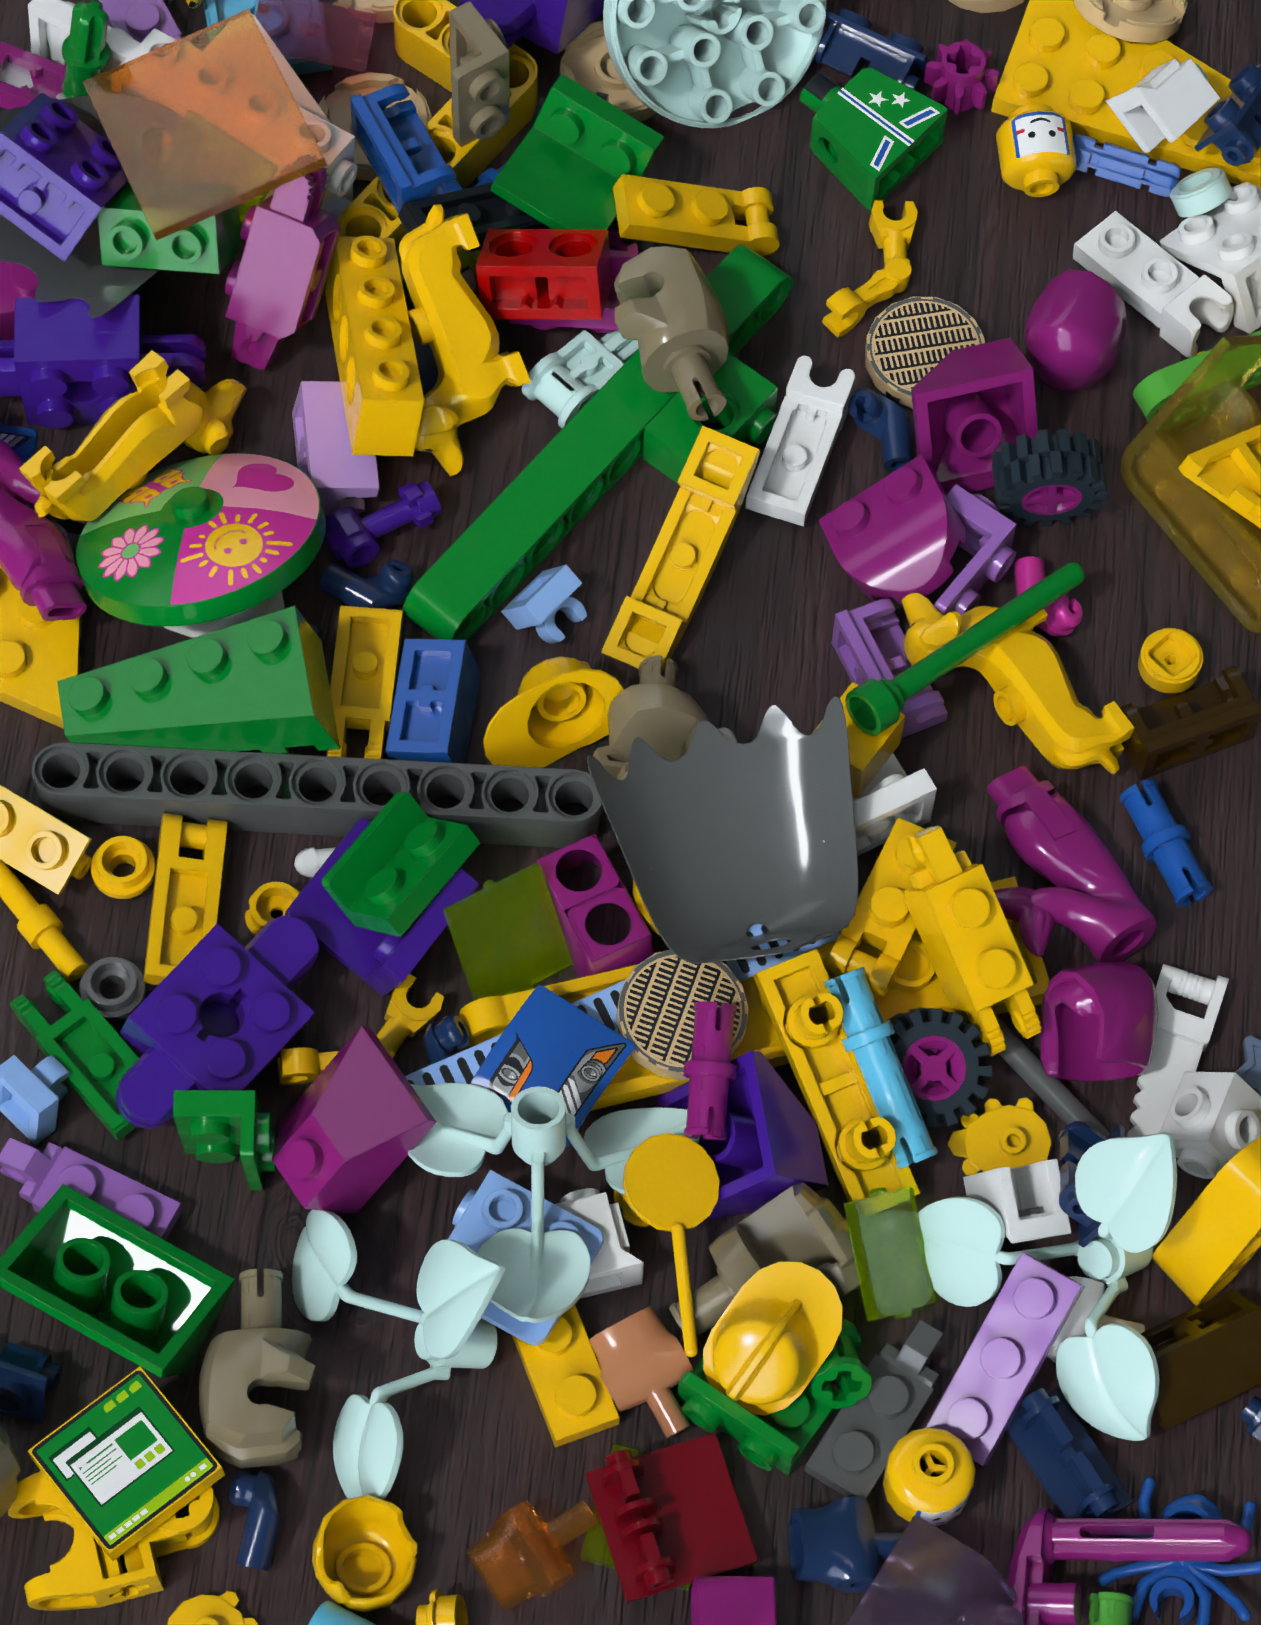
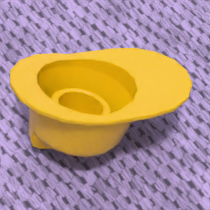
M562 656L546 659L533 666L522 679L517 696L500 707L488 723L483 739L485 756L492 765L544 768L577 749L590 745L609 735L607 716L609 707L614 698L624 688L616 677L602 670L591 669L590 665L585 661Z
M779 1261L759 1269L743 1284L710 1332L703 1349V1370L709 1385L754 1415H769L786 1409L802 1394L833 1350L842 1330L843 1306L833 1283L820 1270L802 1262Z

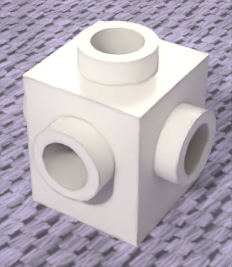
M1184 1072L1159 1132L1173 1134L1178 1166L1193 1176L1212 1179L1233 1156L1261 1136V1096L1236 1072Z

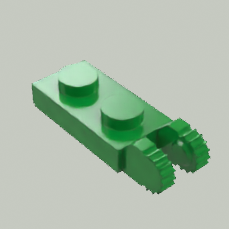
M53 970L42 981L46 986L45 989L48 995L56 1004L60 1005L66 1013L65 1016L50 1025L42 1016L37 1006L22 994L10 1002L11 1009L36 1040L41 1052L46 1057L52 1055L70 1072L65 1080L113 1137L119 1141L134 1130L136 1126L126 1121L118 1110L115 1099L116 1091L122 1076L139 1058L87 998L83 1001L60 973Z

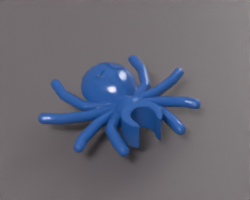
M1146 1477L1143 1481L1138 1500L1140 1519H1152L1150 1503L1155 1488V1480L1152 1477ZM1190 1494L1179 1497L1168 1504L1163 1510L1160 1519H1223L1218 1507L1208 1498L1198 1494ZM1247 1501L1245 1503L1240 1521V1526L1247 1528L1249 1531L1252 1528L1257 1508L1254 1501ZM1261 1560L1226 1565L1205 1561H1137L1107 1570L1098 1576L1097 1583L1100 1586H1106L1120 1578L1151 1572L1138 1581L1132 1595L1134 1598L1133 1622L1139 1619L1144 1600L1151 1586L1152 1589L1149 1594L1150 1606L1157 1620L1160 1616L1162 1601L1169 1596H1178L1184 1600V1606L1179 1616L1181 1625L1191 1622L1196 1614L1197 1607L1193 1589L1199 1597L1196 1625H1210L1212 1594L1207 1588L1209 1587L1235 1610L1240 1620L1248 1621L1251 1618V1613L1245 1602L1225 1583L1213 1575L1228 1577L1261 1573Z

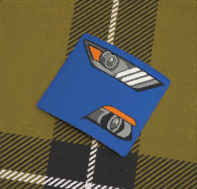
M539 985L501 1034L470 1084L487 1088L496 1093L503 1100L508 1112H511L512 1101L519 1092L537 1086L553 1089L563 1097L566 1104V1114L570 1113L575 1116V1127L579 1130L601 1094L635 1049V1045L546 987ZM566 1137V1147H568L570 1141Z

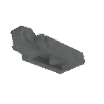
M920 1320L901 1351L886 1343L879 1356L875 1354L867 1367L872 1377V1387L869 1394L864 1399L857 1401L853 1406L842 1408L806 1463L804 1472L845 1497L856 1496L868 1500L885 1472L888 1456L896 1442L911 1431L932 1397L933 1386L939 1374L928 1368L927 1365L941 1344L939 1341L943 1336L942 1332Z

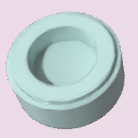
M1207 168L1180 180L1171 190L1170 198L1178 216L1186 218L1197 216L1216 208L1231 196L1233 190L1224 170Z

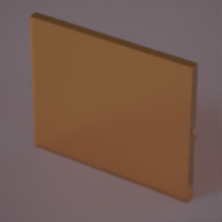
M249 9L172 43L164 44L154 51L83 81L88 96L156 241L236 205H242L254 197L327 166L325 158Z

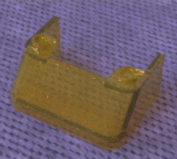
M1261 335L1227 336L1217 343L1127 446L1121 459V475L1127 488L1239 622L1248 630L1261 634V529L1183 476L1178 469L1189 454L1261 424L1259 407L1243 387L1245 382L1261 365Z

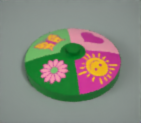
M246 453L197 457L174 463L147 474L145 481L140 486L126 490L97 519L87 522L77 543V566L87 594L100 609L118 619L135 624L161 627L199 624L228 617L256 606L295 581L308 568L320 551L326 533V518L318 490L313 481L301 469L288 462L269 456Z

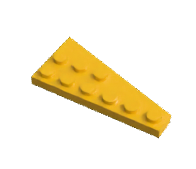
M1029 0L994 95L991 112L1008 117L1012 111L1022 106L1044 104L1050 106L1055 112L1061 113L1069 120L1072 135L1082 134L1097 139L1096 143L1104 145L1105 142L1150 155V159L1156 161L1160 158L1176 163L1181 168L1193 172L1207 168H1219L1224 170L1228 181L1240 185L1248 182L1261 187V146L1250 162L1239 166L1228 164L1222 157V151L1213 142L1200 151L1194 148L1208 128L1204 122L1207 114L1220 101L1232 94V91L1228 88V84L1231 81L1229 78L1167 40L1140 43L1125 41L1108 35L1087 22L1075 8L1073 0ZM1191 58L1193 62L1204 70L1209 84L1220 99L1178 139L1169 143L1165 137L1150 152L1144 153L1107 104L1106 100L1132 89L1152 69L1173 59L1181 63Z

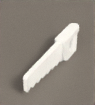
M1163 963L1155 987L1159 1015L1153 1053L1148 1071L1137 1080V1086L1141 1091L1133 1099L1137 1109L1131 1113L1130 1121L1134 1127L1128 1131L1126 1137L1145 1136L1160 1132L1184 1072H1196L1202 1051H1205L1229 981L1228 978L1218 975L1215 981ZM1167 992L1208 1005L1204 1019L1174 1009L1166 997Z

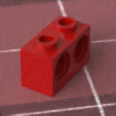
M488 229L476 264L481 304L492 319L602 320L613 283L608 229Z

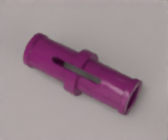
M703 1001L694 1003L691 1060L684 1062L683 1073L684 1077L690 1078L686 1128H684V1136L697 1139L699 1135H703V1140L727 1139V1132L725 1130L729 1081L736 1080L737 1066L731 1064L734 1014H736L737 1008L735 1005L723 1003L722 1007H717V1002Z

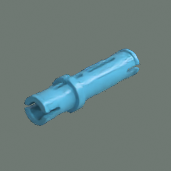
M863 966L823 983L825 988H828L829 993L837 997L842 1004L844 1014L841 1023L847 1038L841 1040L846 1052L853 1051L878 1116L889 1121L895 1129L896 1142L892 1150L897 1160L896 1165L900 1169L911 1165L913 1162L917 1163L938 1154V1151L932 1143L890 1038V1035L895 1033L891 1020L884 1023L865 976L866 971Z

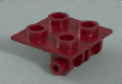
M715 1433L633 1457L631 1449L619 1450L605 1457L607 1466L585 1472L626 1603L691 1584L695 1576H717L758 1563L759 1560Z

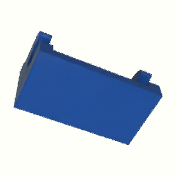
M404 84L390 85L365 96L359 94L350 98L353 134L398 214L404 202L462 189L458 180L455 181L454 179L456 178L454 170L450 165H446L419 118L413 101L398 102L386 108L391 103L401 101L410 95Z
M404 640L386 745L388 757H395L396 760L467 764L481 671L466 640Z

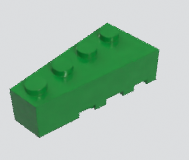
M296 606L57 681L64 734L71 743L218 751L260 750L262 753L274 754L289 753V747L314 745L318 751L340 749L322 642Z

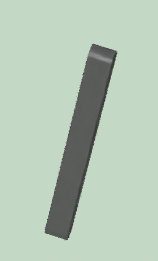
M67 742L54 743L43 748L35 756L32 764V777L40 806L44 811L64 822L160 827L164 812L182 815V822L206 825L207 819L227 821V830L345 836L359 819L366 818L372 822L385 805H376L368 801L372 796L378 793L395 795L398 791L410 793L428 817L467 825L480 841V844L564 848L594 834L598 836L602 826L603 805L597 794L592 777L589 773L576 769ZM63 776L77 778L76 782L67 788L50 786L54 780ZM133 779L141 782L132 791L122 792L114 789L118 783L124 780ZM188 783H199L205 786L202 791L194 795H184L177 792ZM254 786L265 787L269 790L267 794L260 798L251 799L241 795L244 790ZM320 789L327 790L333 794L329 799L321 802L309 801L305 798L308 793ZM444 796L454 797L461 801L459 805L448 809L439 808L432 804L434 800ZM510 799L525 805L522 809L515 812L501 811L496 807L498 803ZM569 803H578L588 808V811L581 815L572 816L565 814L559 809Z

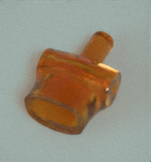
M584 1500L549 1523L541 1517L528 1501H524L503 1513L494 1522L491 1530L481 1540L468 1548L466 1553L498 1604L506 1612L520 1602L534 1596H546L571 1580L576 1572L563 1546L598 1524Z

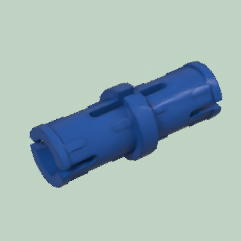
M1147 779L1142 781L1141 785L1145 790L1140 793L1136 784L1132 785L1120 795L1119 799L1127 809L1144 841L1141 851L1147 862H1155L1178 908L1191 906V901L1188 898L1191 894L1196 903L1200 902L1212 893L1214 888L1211 882L1207 880L1188 845L1191 841L1190 838H1192L1185 825L1177 824L1159 791L1156 780Z

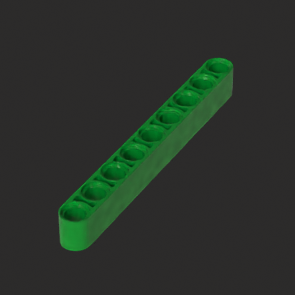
M744 244L734 248L707 276L719 297L728 322V353L734 357L782 306L793 284V278ZM639 349L418 580L403 605V614L436 639L466 640L467 642L643 455L645 426L677 392L660 393L648 386L643 377Z

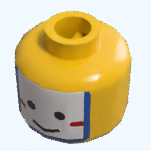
M1031 104L1017 108L1010 113L1008 119L1002 123L996 133L1003 181L1013 189L1024 191L1030 197H1045L1055 193L1060 185L1068 181L1076 170V155L1071 124L1061 113L1055 112L1050 106Z
M927 1427L909 1432L896 1442L887 1459L883 1487L888 1503L898 1516L911 1524L932 1527L948 1523L962 1512L972 1493L976 1473L972 1454L960 1438L947 1430Z

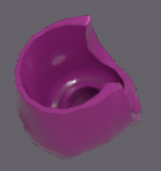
M1069 269L1052 278L1034 302L1025 322V355L1033 367L1034 374L1040 381L1056 390L1068 392L1087 390L1102 382L1116 365L1118 350L1124 343L1127 325L1124 301L1107 281L1091 271Z
M1125 961L1095 962L1061 970L1050 980L1042 999L1041 1061L1047 1076L1070 1081H1107L1135 1077L1148 1071L1159 1014L1157 993L1145 969Z

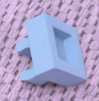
M567 564L544 570L501 612L516 630L535 626L538 635L543 641L549 644L561 642L565 636L555 624V614L558 610L562 611L572 623L583 621L587 617L582 603L573 597H569L582 582Z
M13 1055L0 1065V1111L36 1146L56 1130L58 1103L68 1092V1089L61 1082L68 1078L70 1072L52 1055L40 1061L31 1071Z

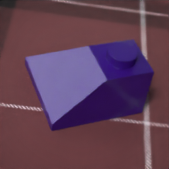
M751 1050L731 1060V1064L737 1066L736 1080L729 1081L725 1130L727 1132V1139L703 1140V1135H701L698 1143L713 1160L720 1180L718 1201L710 1216L706 1219L753 1213L792 1185L804 1182L814 1192L829 1186L817 1124L764 1055L758 1051ZM689 1082L657 1097L658 1107L687 1110Z

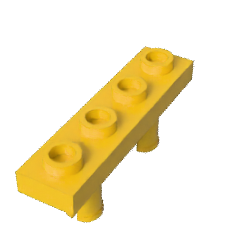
M814 949L757 972L753 976L811 1116L817 1124L819 1135L855 1220L920 1194L909 1166L898 1169L896 1165L897 1160L892 1150L896 1142L895 1129L889 1121L878 1116L853 1051L846 1052L841 1040L847 1038L841 1023L844 1014L842 1004L837 997L829 993L828 988H825L823 982L830 980L818 950Z

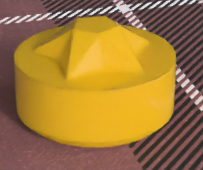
M1176 628L1160 629L1150 634L1142 645L1138 659L1139 673L1145 683L1151 688L1163 693H1179L1187 690L1196 682L1203 664V652L1198 641L1189 633Z

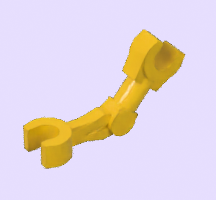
M883 200L874 201L868 225L877 248L883 249L884 267L881 270H877L865 284L852 291L849 287L842 288L827 299L826 306L832 312L823 317L822 323L837 338L846 335L854 329L868 308L878 302L891 298L895 293L905 291L908 287L912 268L910 260L907 259V249L910 246L918 214L913 201H905L902 219L897 221L890 220L884 215Z
M411 974L394 988L384 1016L386 1022L376 1035L392 1059L408 1035L410 1037L415 1036L438 1016L444 1000V996L436 992L426 1007L415 1008L411 1006L406 998V994L416 980V977ZM307 1047L282 1049L280 1051V1058H277L279 1085H298L313 1082L339 1051L318 1053L317 1049Z

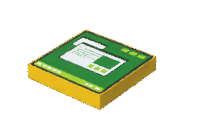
M140 1366L28 1450L31 1459L112 1562L225 1476L222 1466Z

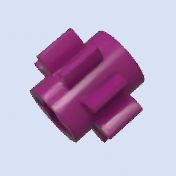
M968 39L952 43L948 47L942 43L939 44L936 61L926 63L924 82L933 85L931 99L938 103L940 102L944 107L953 111L955 115L968 111L974 106L980 110L984 109L987 92L996 91L999 71L989 68L992 52L990 50L982 51L980 47L969 42Z

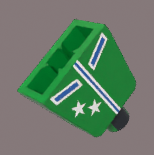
M873 68L862 69L843 88L839 87L822 73H818L808 81L801 92L800 102L816 113L812 119L810 148L813 154L869 211L872 210L875 200H884L943 143L948 109L942 104Z

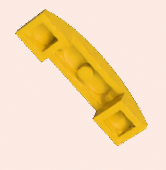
M702 426L677 481L680 485L678 493L631 597L626 596L602 648V654L638 670L640 663L644 659L659 655L662 656V674L667 659L672 657L705 592L728 540L760 455L758 448Z

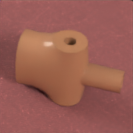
M652 1306L628 1316L589 1339L601 1369V1378L619 1412L647 1402L667 1439L691 1426L671 1388L679 1383L686 1371L694 1373V1369L678 1339L662 1324Z

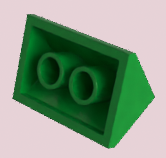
M65 1184L61 1185L0 1257V1287L160 1378L187 1373L191 1370L233 1288L235 1280Z

